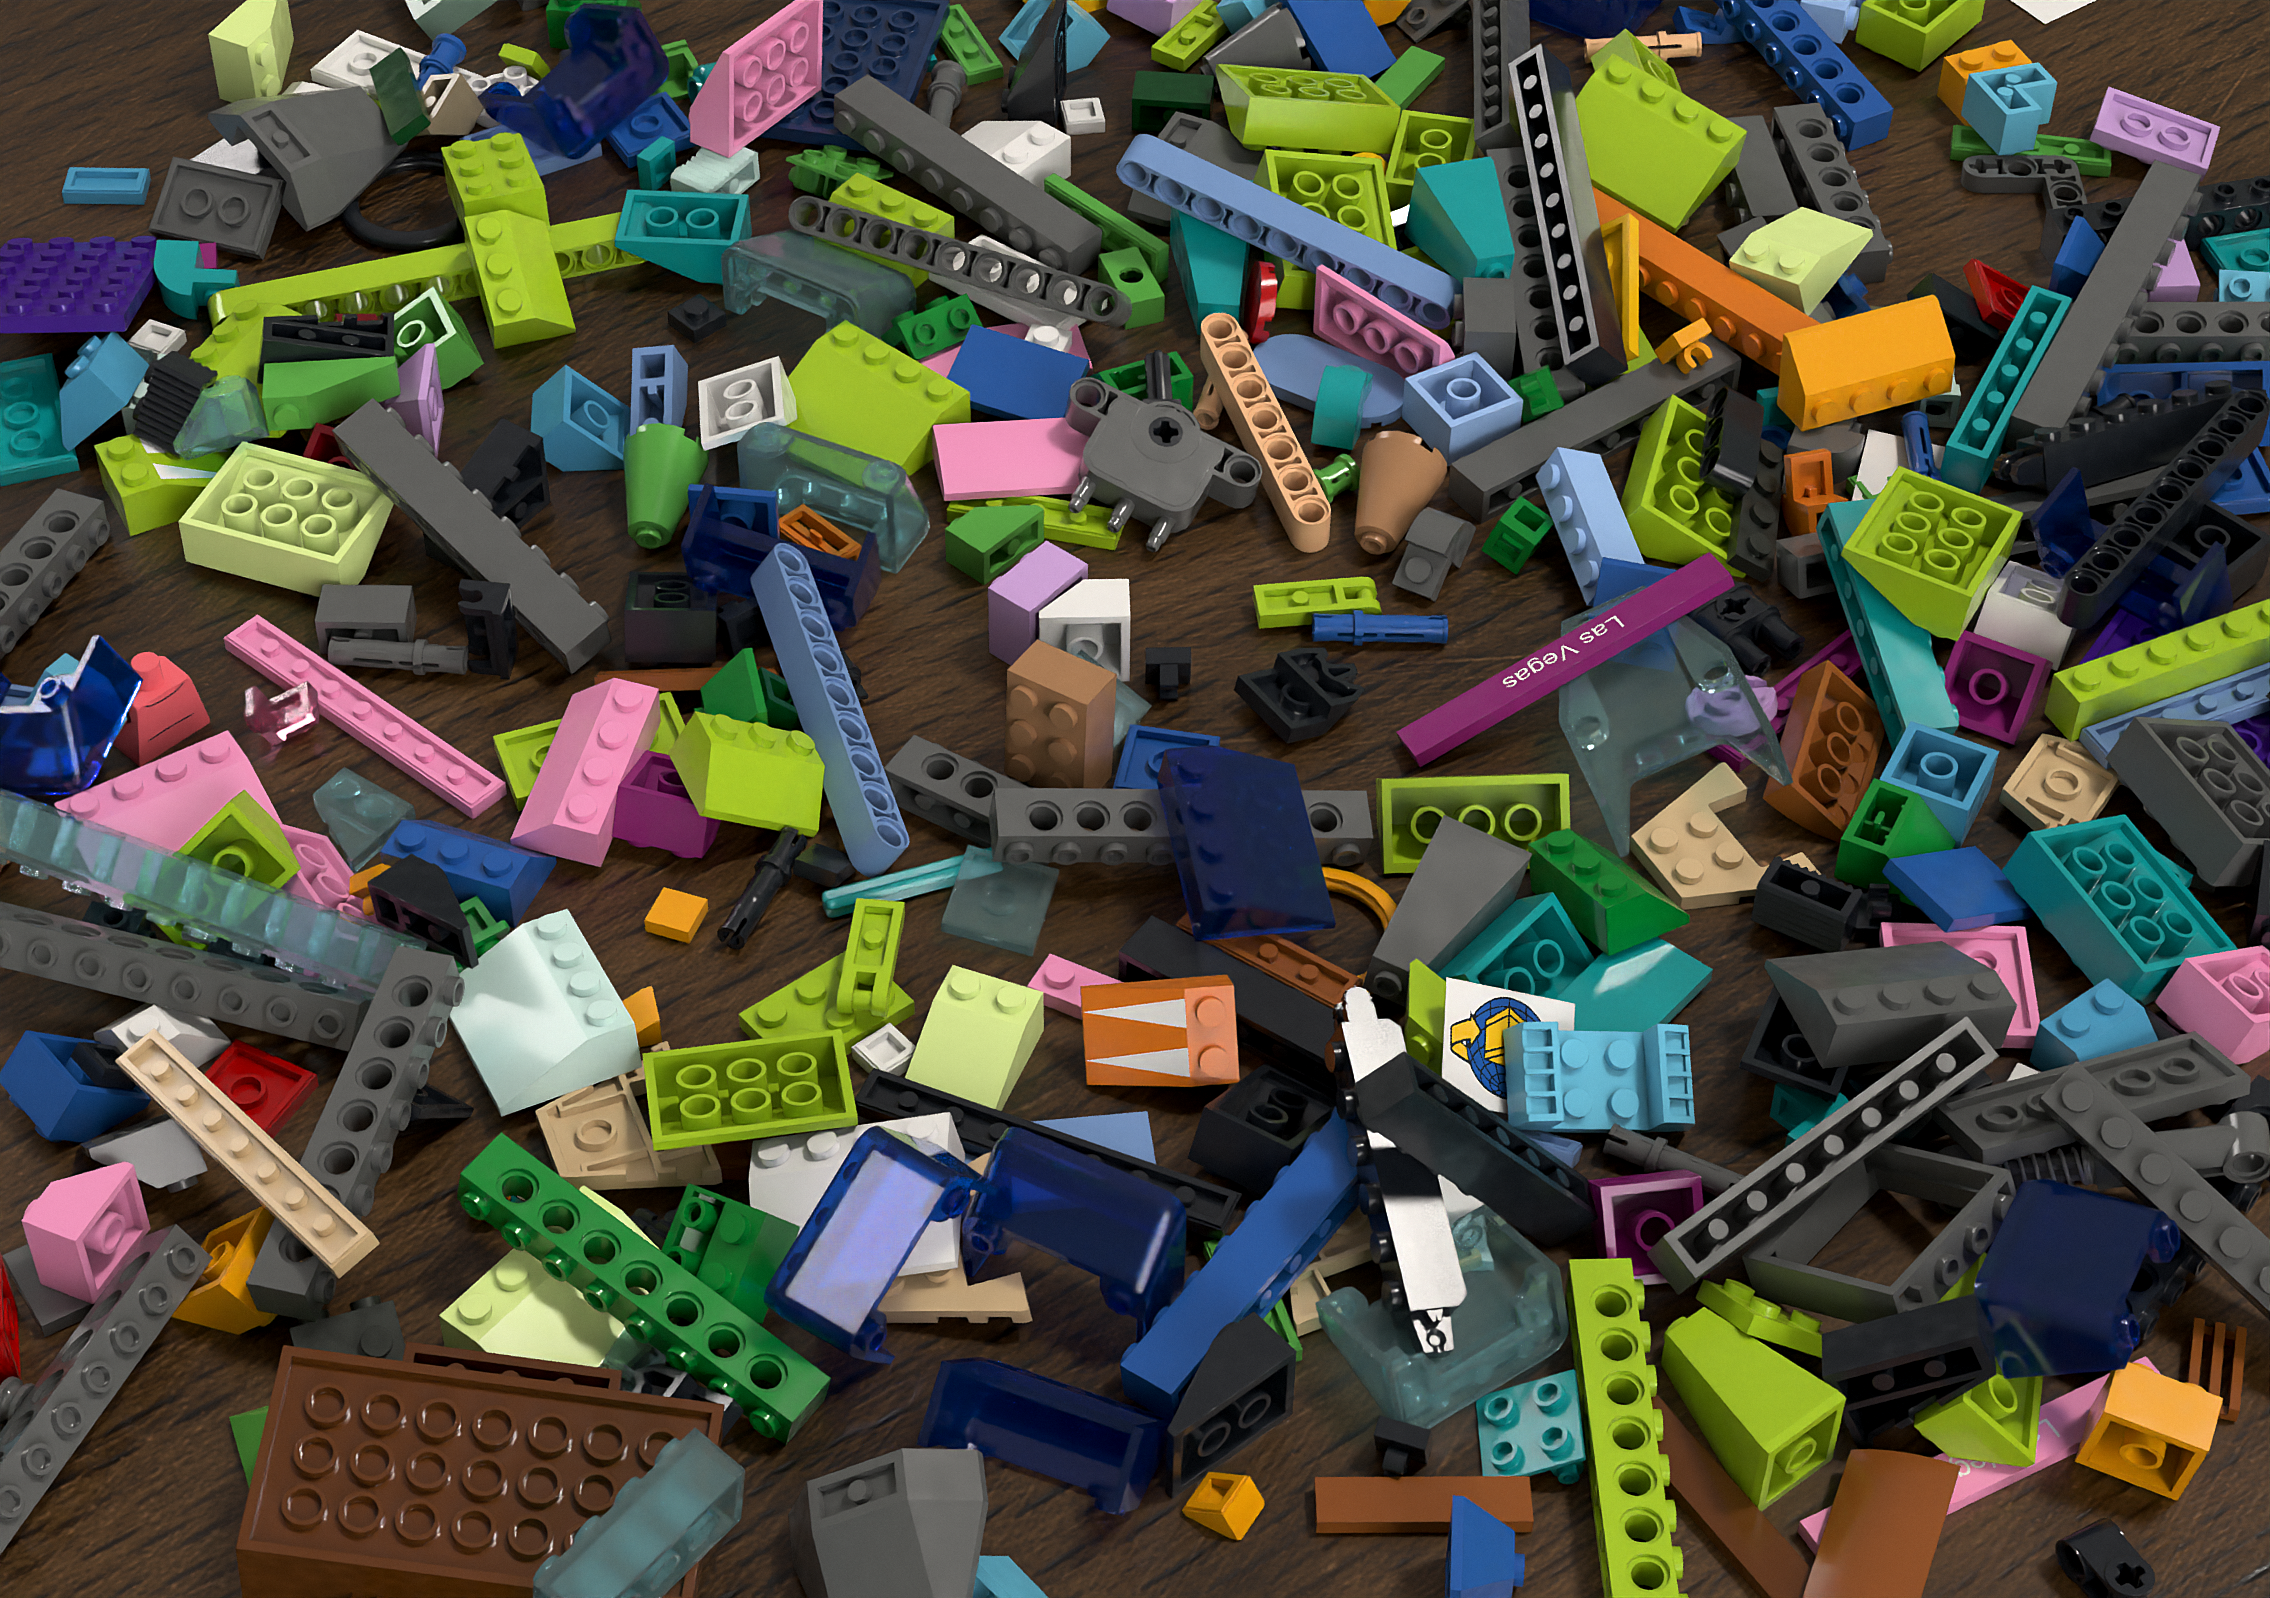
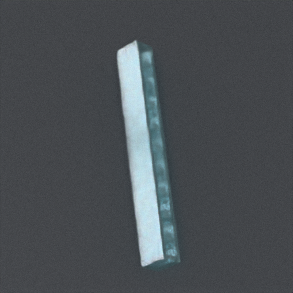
M0 789V864L6 865L8 860L20 864L19 872L24 875L42 880H48L50 875L63 880L61 887L68 891L82 895H90L91 891L105 895L104 903L109 906L127 911H132L133 906L148 911L146 918L155 923L175 926V923L179 922L190 926L189 934L196 938L217 942L220 937L233 942L231 949L237 953L260 958L261 953L275 957L274 965L281 969L294 973H303L304 969L320 974L318 981L327 986L338 989H347L348 985L363 990L361 997L371 1002L397 946L426 950L428 944L426 941L8 790Z

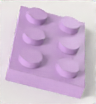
M2108 87L2089 141L2099 144L2104 149L2116 150L2133 156L2145 164H2153L2154 160L2202 175L2200 180L2202 182L2210 164L2220 127Z

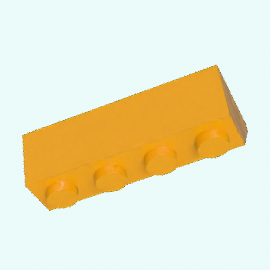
M1929 295L1784 333L1777 406L1803 432L1951 392L1956 356L1938 298L1935 295Z

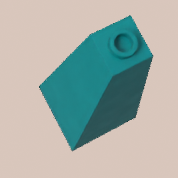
M1491 157L1416 168L1404 233L1410 241L1451 276L1459 280L1462 285L1463 277L1510 279L1515 250L1495 164Z
M1171 207L1170 246L1197 335H1201L1202 321L1213 313L1229 314L1236 319L1240 326L1251 244Z

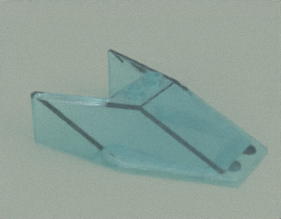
M1643 585L1562 621L1561 637L1647 587ZM1686 615L1559 687V724L1620 858L1629 854L1630 789L1632 785L1644 777L1657 773L1708 749L1723 744L1729 745L1782 785L1787 786L1794 783L1776 733L1730 647Z

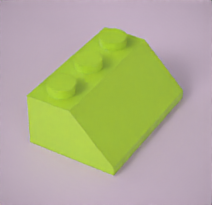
M858 172L832 192L829 202L955 239L954 216ZM853 219L849 220L844 227L845 237L849 236L854 230L855 223ZM890 230L882 234L880 239L881 248L889 244L891 240ZM814 237L809 244V252L905 297L929 278V272ZM923 241L918 246L916 253L918 259L925 256L928 249L927 241Z
M505 209L464 217L465 244L494 349L576 333L546 222Z
M695 711L668 754L699 815L781 831L785 827H791L798 830L797 835L803 834L804 836L814 838L819 830L825 765L815 748L814 741L809 735L798 730L786 731L769 727L760 722L753 724L734 720L722 714L715 716Z
M244 789L213 816L130 898L140 909L147 910L148 917L175 944L207 951L209 945L182 939L181 934L182 931H185L183 927L186 923L212 929L217 924L239 928L290 880L301 867L279 824Z

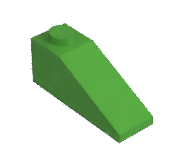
M396 356L264 364L262 401L268 431L314 428L316 423L325 424L356 412L372 398L380 403L401 394Z

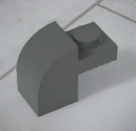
M1857 417L1833 423L1832 426L1825 425L1803 432L1795 426L1787 446L1786 455L1827 449L1831 451L1833 484L1843 482L1848 477H1852L1859 469L1865 435L1861 434L1863 423L1856 422Z
M1431 507L1423 509L1412 523L1404 539L1408 542V546L1392 584L1399 589L1436 602L1450 566L1461 567L1476 527L1466 520Z

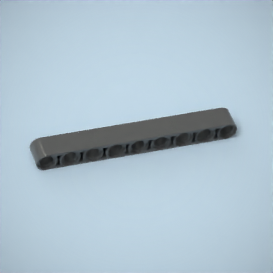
M812 196L797 198L789 208L788 217L793 228L817 239L1108 327L1122 326L1129 320L1132 314L1130 298L1125 293L1103 283ZM817 208L818 218L813 225L809 226L808 216L811 211ZM853 219L855 223L854 230L849 236L845 237L844 227L849 220ZM890 230L891 240L887 246L881 248V236L885 231ZM923 241H927V252L925 256L918 259L916 254L917 248ZM960 252H964L965 260L962 267L954 270L953 260L955 256ZM1001 263L1002 273L996 281L992 282L990 271L995 264ZM1034 274H1038L1039 285L1037 289L1028 293L1027 282L1029 278ZM1075 285L1077 289L1076 298L1066 305L1064 294L1070 286ZM1113 296L1115 301L1114 309L1110 314L1104 316L1101 310L1102 304L1105 299Z

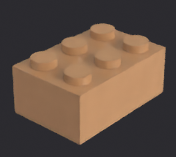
M1037 639L1007 670L1004 773L1036 788L1101 789L1112 777L1117 674Z

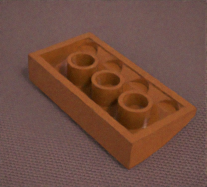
M1828 659L1801 675L1763 799L1802 827L1840 843L1845 830L1869 788L1885 734V728L1876 703Z
M1877 1449L1850 1450L1803 1598H1921L1961 1466L1905 1452Z

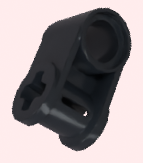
M2101 1518L2058 1540L2055 1545V1552L2061 1568L2067 1577L2076 1583L2088 1598H2147L2153 1590L2155 1572L2151 1565L2139 1555L2126 1540L2118 1525L2111 1519Z

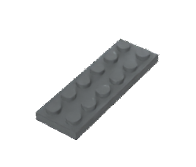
M2196 1031L2078 1062L2143 1123L2165 1117L2180 1116L2190 1110L2209 1105L2224 1104L2228 1100L2250 1094L2251 1077ZM2073 1064L1948 1097L1932 1109V1120L1975 1161L1990 1166L2001 1165L2007 1160L2033 1153H2045L2052 1148L2077 1142L2039 1106L2040 1097Z

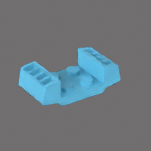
M1522 1022L1503 1030L1508 1124L1515 1129L1563 1133H1609L1614 1123L1636 1133L1689 1131L1695 1125L1688 1025L1656 1024L1644 1032L1565 1031L1558 1030V1022Z

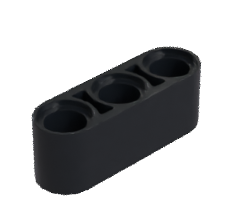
M1723 386L1719 389L1707 410L1699 479L1735 499H1740L1748 492L1756 477L1764 407L1728 386Z

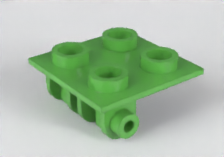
M824 145V149L820 150L806 149L802 154L786 157L787 162L796 165L789 172V181L793 182L794 187L814 193V195L819 197L823 195L827 200L830 199L832 192L857 172L875 181L893 177L894 175L893 172L880 168V162L865 157L856 159L848 156L846 149L836 145Z

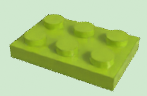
M846 951L739 1013V1027L752 1040L841 1029L845 1052L848 1055L852 1052V1046L888 1023L896 1026L914 1015L915 1004L914 1000L892 981L887 1017L872 1016L869 1010L854 1009L853 1014L838 1013L837 995ZM857 984L856 990L873 991L874 986Z

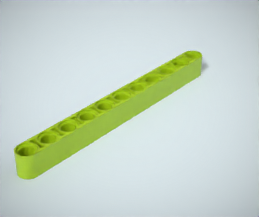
M622 212L550 226L551 230L548 233L561 279L641 264L648 261L615 247V237ZM460 243L221 290L209 298L207 310L212 328L214 329L225 321L236 305L248 300H255L258 303H277L303 315H317L319 322H333L335 314H376V316H380L381 313L398 312L433 286L447 302L480 295L466 244Z

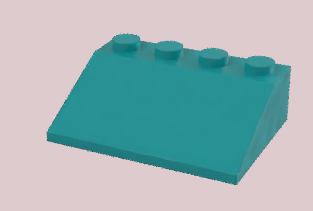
M2125 814L2029 832L2002 869V873L2014 886L2016 893L2027 902L2040 918L2045 929L2053 934L2070 955L2072 962L2082 970L2094 986L2108 978L2134 1000H2140L2144 1005L2158 998L2185 958L2238 950Z

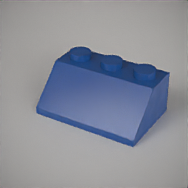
M401 820L380 851L382 864L393 866L410 854L438 865L446 874L459 904L478 895L496 923L505 920L511 928L517 926L557 864L555 856L514 846L507 842L431 820Z

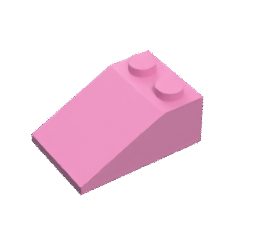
M2261 945L2185 958L2155 1003L2167 1014V1020L2176 1029L2185 1033L2196 1031L2236 1065L2250 1062L2270 1050V951Z

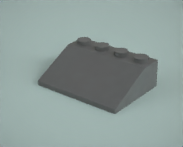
M2134 717L2105 758L2117 772L2118 780L2135 793L2144 804V811L2151 818L2158 821L2170 835L2169 839L2172 845L2186 854L2197 867V874L2203 881L2215 887H2244L2251 884L2263 841H2270V770L2228 722Z
M1943 941L1766 959L1764 965L1822 1069L1908 1059L1966 1016L1993 1049H2000L2017 1008L2016 1002L1995 970Z

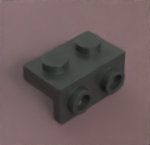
M380 1295L351 1302L349 1304L350 1312L330 1317L328 1309L321 1310L316 1322L298 1319L299 1326L289 1328L294 1347L398 1361L403 1359L405 1343L394 1301L390 1300L382 1303Z

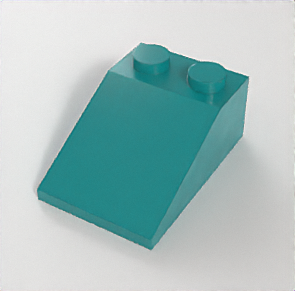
M627 190L615 237V247L700 283H717L720 285L741 284L752 236L749 195Z

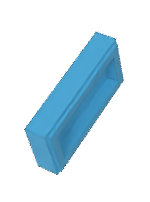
M70 167L62 190L64 204L144 205L151 182L150 172L146 168Z

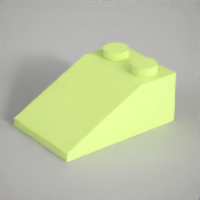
M246 0L208 34L219 97L231 103L240 99L277 95L282 89L294 41L287 0Z
M1801 207L1752 232L1731 257L1729 265L1731 270L1809 316L1873 237V232L1871 229Z
M952 965L933 999L905 1078L1002 1111L1044 1031L1043 992Z

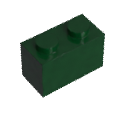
M1136 70L1132 95V130L1161 132L1176 111L1211 121L1214 75Z

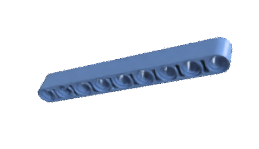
M1148 134L1135 136L1116 167L1119 179L1127 186L1311 273L1316 274V268L1323 264L1404 316L1426 327L1444 329L1453 318L1454 294H1462L1463 288L1459 280L1159 138Z
M779 543L775 545L750 578L751 585L803 731L814 741L815 748L825 765L823 787L849 860L857 871L866 877L875 878L883 876L908 847L910 842L909 836L805 556L795 547L786 543Z

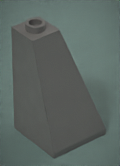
M1444 815L1372 956L1362 988H1366L1367 991L1406 1008L1410 963L1417 958L1436 974L1442 970L1515 902L1532 853Z

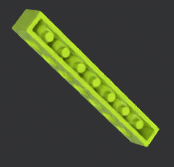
M1631 1258L1571 1259L1568 1264L1565 1295L1604 1598H1688L1687 1593L1679 1594L1677 1579H1682L1683 1556L1680 1546H1672L1670 1533L1676 1531L1675 1502L1673 1499L1665 1500L1664 1486H1669L1670 1482L1669 1459L1667 1454H1659L1657 1441L1663 1440V1416L1661 1409L1652 1408L1651 1397H1655L1657 1393L1655 1365H1646L1645 1353L1650 1352L1651 1335L1649 1322L1640 1321L1639 1310L1644 1309L1643 1280L1634 1279ZM1621 1447H1628V1448H1631V1449H1633V1450H1626V1449H1623V1448H1621ZM1626 1492H1634L1639 1494V1496L1630 1495ZM1632 1538H1640L1647 1542H1637L1632 1540ZM1637 1585H1647L1652 1587L1653 1590H1645Z

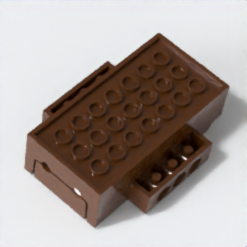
M406 1341L402 1361L283 1345L235 1548L242 1597L697 1598L720 1461L725 1404L622 1391L623 1370Z

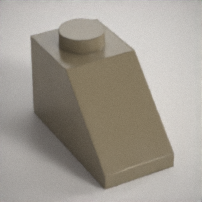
M461 73L430 75L420 92L431 124L414 137L464 136L472 131L484 106Z

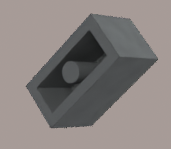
M322 584L315 618L320 653L328 654L329 642L332 636L413 643L417 614L412 586Z

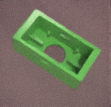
M1137 246L1099 254V283L1109 285L1125 293L1131 300L1132 314L1129 320L1123 324L1125 330L1163 322L1165 295ZM1135 277L1138 282L1127 283L1123 280ZM1113 296L1108 297V299H1109L1111 305H1112L1113 308H1114V305H1115L1114 297H1113Z

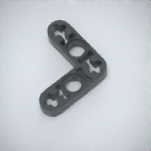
M1976 155L1966 158L1963 162L1960 183L1969 191L1976 193H2042L2046 212L2051 209L2088 204L2078 166L2072 159L2065 156ZM2013 172L2022 173V174H2025V175H2027V176H2018V175H2014V174H2012V173H2013ZM2056 197H2065L2072 201L2061 200Z

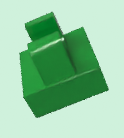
M1548 365L1508 381V385L1523 399L1521 416L1524 423L1564 407V401Z

